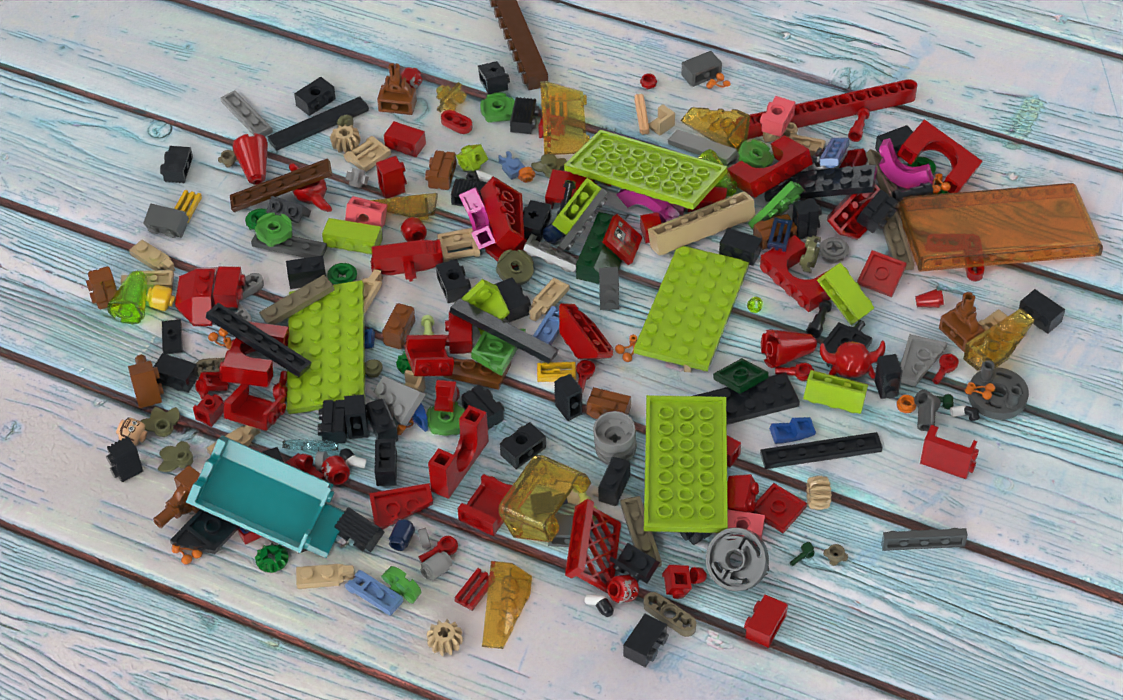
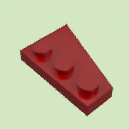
M430 483L369 493L374 524L382 530L395 524L398 520H403L433 505Z

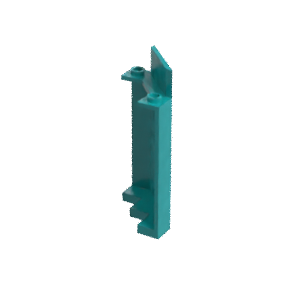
M223 435L218 438L210 458L206 460L200 476L193 484L186 503L296 552L301 553L303 549H306L324 558H327L339 533L334 526L342 514H344L343 510L326 503H330L335 492L332 491L334 484Z

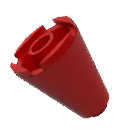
M256 133L250 137L248 134L242 135L233 142V152L248 182L254 185L260 184L266 179L268 151L267 138Z
M768 329L761 337V353H765L767 359H764V362L770 368H777L809 355L817 347L816 339L811 334Z

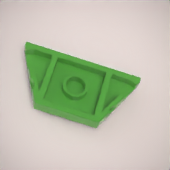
M790 181L748 222L751 229L759 221L769 220L778 214H784L788 211V206L801 198L799 195L804 191L803 187L796 182Z
M484 331L471 351V358L495 373L503 375L518 348Z

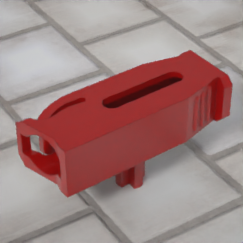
M440 239L417 240L371 247L372 257L370 263L372 272L375 269L380 270L383 275L405 273V279L409 280V282L417 278L416 272L425 271L436 267L437 264L443 263Z

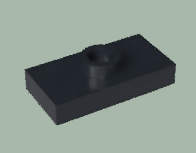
M181 319L162 321V350L164 354L183 352Z

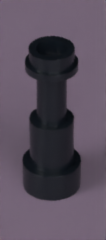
M565 180L563 187H565L564 199L561 200L557 216L571 199L572 190L576 189V182Z
M926 182L905 191L896 189L892 191L891 195L898 202H901L902 198L907 197L916 198L922 196L926 198L933 195V187L930 182Z
M822 300L819 303L820 310L806 329V333L811 334L814 338L820 337L823 331L825 315L832 309V303L829 300Z

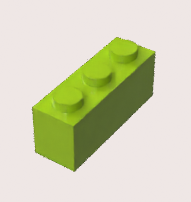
M586 178L552 225L567 235L602 188Z
M328 218L322 232L323 242L327 243V247L365 254H372L371 247L380 246L383 240L380 226Z
M841 262L817 280L851 326L874 309L871 300L865 296L859 284L853 280L849 271Z
M811 370L803 399L811 403L824 404L830 408H839L850 413L861 414L868 384Z

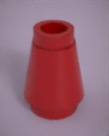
M935 289L915 296L917 307L939 308V306L944 305L942 290L937 291Z

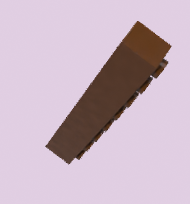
M489 0L491 7H494L495 18H498L499 27L503 29L504 39L508 40L509 51L512 50L513 61L517 62L518 73H521L523 84H526L528 91L548 87V72L517 0Z

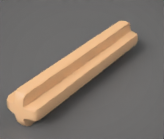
M636 94L634 100L640 133L642 135L649 134L644 95Z

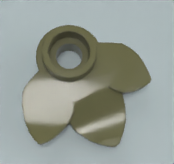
M544 154L541 156V161L531 163V167L537 172L545 173V176L550 178L552 169L560 170V168L564 167L567 160L565 158L557 159L554 154Z
M154 407L150 418L142 419L141 422L145 424L146 431L154 432L159 437H166L173 432V426L179 421L180 413L177 407L172 408L167 413L158 407Z
M180 441L176 447L166 446L159 452V455L164 460L158 467V470L161 472H171L178 467L185 469L193 463L190 445L184 441Z

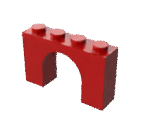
M925 119L903 143L897 153L899 157L910 165L922 152L927 150H934L944 154L951 163L952 171L947 175L943 183L948 182L951 185L948 192L953 196L960 192L983 162Z
M784 135L771 143L774 158L779 162L765 168H754L743 161H739L727 168L730 182L751 197L756 198L812 165L810 151L805 146Z
M794 235L789 238L786 252H783L781 248L775 250L774 247L762 254L760 268L763 273L773 279L775 284L782 287L787 295L794 298L800 307L810 312L819 307V303L822 300H830L831 298L817 281L823 274L814 279L806 280L799 279L788 271L792 266L800 262L802 254L805 255L807 250L805 243Z
M249 322L288 347V326ZM235 338L232 340L230 350L226 352L225 360L220 363L219 372L222 373L223 382L268 387L274 376L273 361L246 356L256 350Z
M470 405L459 418L460 438L454 454L438 448L428 462L431 492L447 499L451 497L489 442L487 412Z

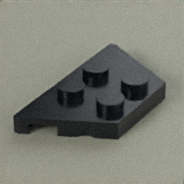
M199 509L170 539V543L175 546L215 554L240 526Z

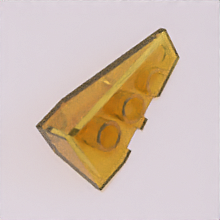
M691 107L681 119V122L709 140L735 148L738 152L742 143L747 140L750 116L737 109L724 111V109L709 110V108Z
M421 194L371 201L387 204V212L406 217H418L420 220H429V216L435 215L438 194Z
M1020 308L966 343L963 360L977 371L981 370L983 362L985 363L986 360H989L995 364V369L1009 359L1035 319Z
M491 561L482 647L498 649L505 647L514 625L530 597L532 576L513 563Z

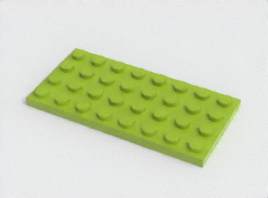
M599 130L564 164V171L693 210L727 174V166Z
M686 246L676 249L634 346V354L683 366L688 365L691 368L708 372L749 268V262Z
M362 280L333 285V292L288 317V347L311 361L310 368L300 377L287 370L288 414L319 410V408H323L324 400H344V396L364 395L365 397L364 283Z
M646 395L644 531L719 533L728 529L726 397Z

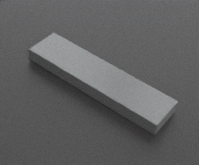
M235 90L220 97L221 102L253 135L256 133L267 136L273 133L272 127Z
M678 129L668 139L669 145L728 164L737 155V149Z

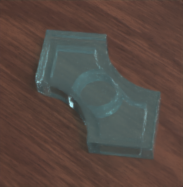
M291 439L284 440L282 448L321 452L337 451L339 443L328 440Z

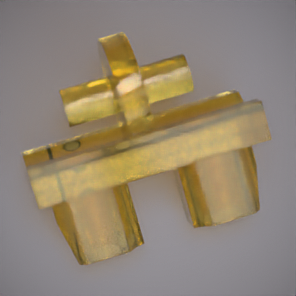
M458 82L451 90L449 86L445 87L442 85L436 89L438 94L436 98L440 100L437 111L440 113L443 110L455 111L457 104L453 100L459 104L465 101L467 95L461 90V83Z

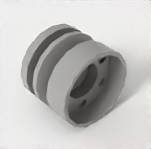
M612 411L601 415L595 421L593 427L597 456L607 464H609L612 457L627 461L631 460L637 448L634 421L623 412Z

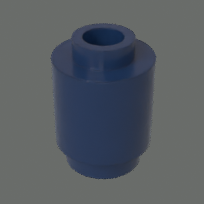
M552 223L543 229V238L551 244H555L566 236L553 226Z
M403 519L396 522L389 537V546L394 550L403 551L408 547L415 532V527L411 521Z

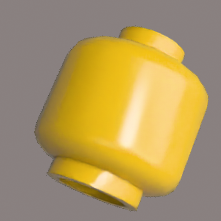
M156 284L153 288H149L146 301L149 307L166 311L169 306L173 307L175 296L172 295L171 288Z

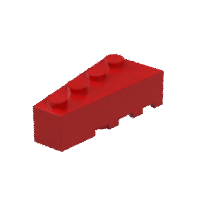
M493 176L480 190L495 243L501 249H512L513 251L524 239L522 193Z

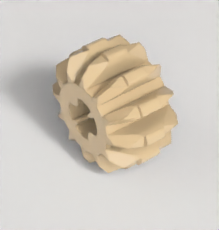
M345 124L342 127L338 125V128L333 129L330 136L333 149H337L338 153L341 151L345 153L352 151L358 147L361 141L359 131L353 125L347 126Z
M825 476L809 477L806 484V497L809 508L815 510L829 508L832 496L829 479Z
M438 619L437 625L431 624L430 630L427 631V644L429 648H432L434 654L440 651L441 656L445 652L452 655V650L458 651L459 645L463 642L462 630L460 627H457L456 622L450 624L447 619L445 623H442Z

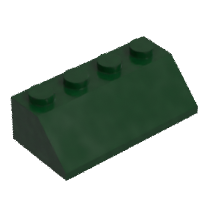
M598 212L576 263V279L599 284V268L618 267L619 271L623 260L602 243L614 215Z

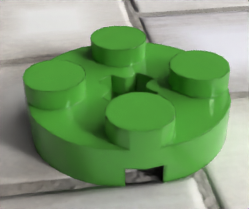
M505 93L489 94L480 103L481 114L487 122L509 121L515 101L512 97L511 99L507 97Z
M752 139L751 142L745 140L738 150V160L754 168L771 166L774 161V155H771L769 152L770 148L765 143Z
M275 213L265 214L258 219L255 227L257 238L269 247L282 243L293 235L291 220L285 214H281V216L275 215Z
M455 402L454 412L435 411L434 406L432 408L430 406L426 415L431 433L444 436L460 434L459 418L465 409L459 406L458 402ZM448 415L450 419L444 420L442 418Z
M390 566L381 576L382 579L391 586V590L404 596L409 603L413 604L422 592L420 587L413 579L409 581L405 578L407 574L404 571Z

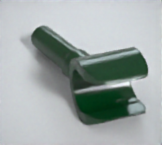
M945 394L943 397L936 396L943 402L942 406L944 409L950 410L954 406V398L951 394Z
M806 542L801 546L803 552L789 562L791 566H794L805 557L812 558L814 556V547L811 542Z

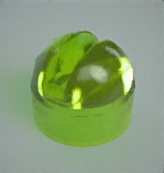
M752 297L747 303V308L752 313H758L763 307V301L760 297ZM756 301H758V308H755Z

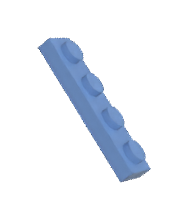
M831 138L820 158V166H825L826 168L838 166L849 146V138Z

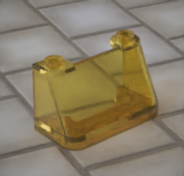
M540 82L544 154L561 155L577 153L590 140V136L586 135L584 105H587L586 94L583 95V91L552 82Z
M535 455L499 505L500 517L513 538L552 542L559 531V524L555 518L556 513L573 489L577 493H585L591 485V481L583 472L549 457Z

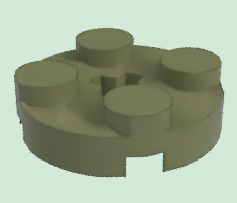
M814 235L807 237L805 242L806 254H802L799 264L802 266L803 272L812 273L810 267H815L820 250L817 247V242L821 243V237Z
M511 249L503 252L499 257L496 272L503 281L513 277L516 283L523 285L531 279L534 273V263L526 252L522 250L512 251ZM511 265H518V271L513 270Z

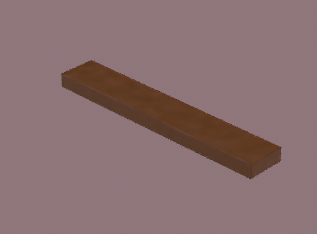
M327 158L230 195L231 210L237 212L269 200L271 196L277 197L331 177V163Z

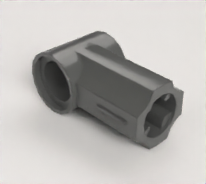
M923 389L914 398V403L918 406L917 429L928 432L931 425L935 426V414L940 407L941 401L938 397Z

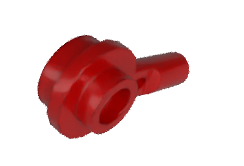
M944 354L940 357V369L933 378V383L939 384L946 373H950L958 367L959 360L955 355Z
M589 360L580 361L576 365V371L579 375L578 385L582 388V393L586 380L590 379L595 372V365Z
M800 363L790 368L777 367L775 368V374L786 372L787 375H795L797 379L807 381L810 371H814L809 363Z
M281 371L279 383L273 386L275 400L280 395H283L286 401L288 391L286 387L287 371Z
M444 536L437 542L436 547L418 557L422 563L437 552L441 553L444 551L449 556L453 555L458 550V542L452 536Z

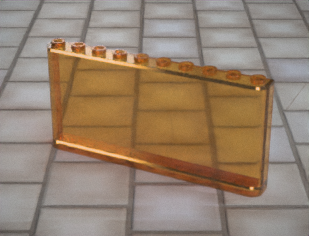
M1074 183L911 196L903 198L898 207V213L919 272L1101 256L1103 251V245L1079 190Z

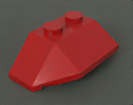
M875 184L874 192L847 195L827 216V221L839 235L858 240L867 229L865 226L860 225L856 219L881 189Z
M200 267L179 276L175 307L193 326H212L213 322L206 319V312L215 306L213 291L218 267Z
M561 303L559 306V333L563 337L564 342L573 351L574 356L578 359L611 358L613 356V347L596 324L586 314L579 311L575 304Z

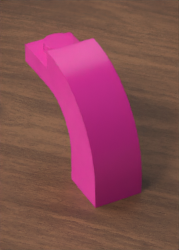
M891 139L883 140L879 147L881 157L884 158H882L879 166L891 182L906 189L920 186L921 183L930 182L931 185L933 184L934 177L929 164L918 167H910L903 164L896 156Z
M474 187L459 194L471 221L473 229L471 234L478 249L480 250L495 243L486 209L477 188Z
M621 189L616 194L627 208L640 204L646 206L654 213H659L662 223L678 218L680 215L671 203L663 200L654 199L627 189Z

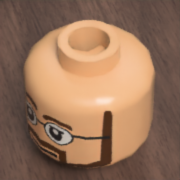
M130 417L125 420L122 419L116 430L119 440L128 436L135 446L139 442L143 443L148 433L145 431V424Z

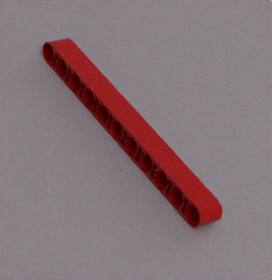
M907 79L795 104L794 116L790 122L796 124L797 128L857 115L862 107L869 109L871 112L911 103L916 98L918 85L916 81ZM767 111L739 117L737 119L736 136L741 140L763 136L760 119L762 114Z

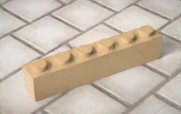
M744 191L648 229L650 247L659 256L690 243L700 241L710 235H715L727 228L745 223L755 217L754 199Z

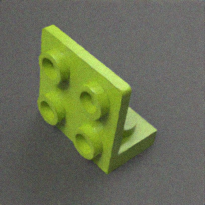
M484 279L478 282L461 298L501 320L510 313L498 287ZM478 328L480 334L482 335L484 330Z

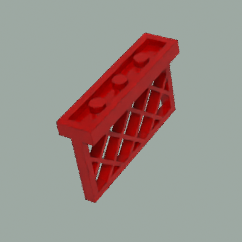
M586 499L575 506L565 576L571 579L577 576L608 593V584L615 576V569L613 568L615 564L609 561V559L613 557L617 560L621 522L596 509L594 501ZM592 515L597 518L599 524L595 525ZM606 523L614 527L612 534ZM601 526L606 537L602 538L597 527ZM590 530H592L597 541H592ZM606 539L609 541L611 545L610 551L608 550L604 542V540ZM595 544H599L604 554H599ZM588 547L594 556L593 559H590L587 553ZM604 556L606 557L609 563L608 568H606L602 560V557ZM596 560L599 568L601 569L600 572H597V570L595 569L592 563L593 561ZM585 565L588 566L592 574L591 576L584 572ZM602 573L607 581L606 584L602 582L599 576Z

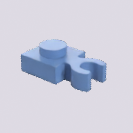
M507 151V158H503L501 155H498L499 163L502 165V170L512 180L519 176V170L525 166L518 158L512 159L511 152Z

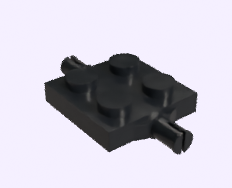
M858 320L854 327L838 322L823 342L826 350L829 353H836L840 345L851 341L864 344L868 349L872 343V337L861 331L865 326V322ZM826 363L832 369L833 365Z

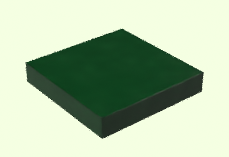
M741 358L715 372L713 378L715 381L740 394L769 378V373Z

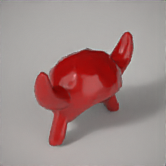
M294 163L289 164L291 172L300 169ZM324 179L292 191L297 200L307 204H314L317 208L326 212L332 211L331 206L324 199L327 191Z
M882 340L877 350L869 352L864 344L851 341L840 345L836 353H829L824 343H821L820 355L823 361L833 365L829 375L835 376L838 373L845 378H859L868 372L869 376L875 379L876 374L871 364L877 362L879 356L884 355L886 346Z

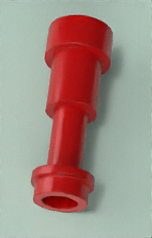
M865 107L860 108L857 113L858 120L855 121L853 127L849 130L848 138L851 141L858 142L862 139L865 126L864 121L870 116L869 109Z

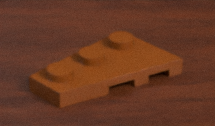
M454 359L452 376H444V378L499 390L511 366V361L503 375H499L479 362H475L473 359Z

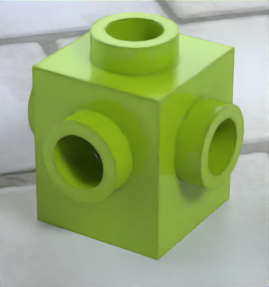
M481 144L467 145L456 155L463 171L471 170L472 172L481 168L480 165L489 160Z

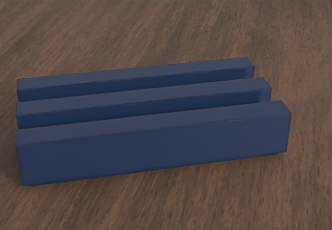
M774 218L767 249L775 247V250L781 248L783 252H786L793 224L792 220ZM781 223L777 241L773 242L777 224ZM788 224L784 242L780 243L784 226Z

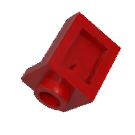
M201 372L195 384L196 391L201 399L209 391H227L229 386L227 382H223L222 373Z

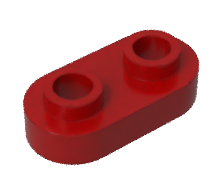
M446 110L441 114L443 126L460 134H467L472 131V120L454 110Z

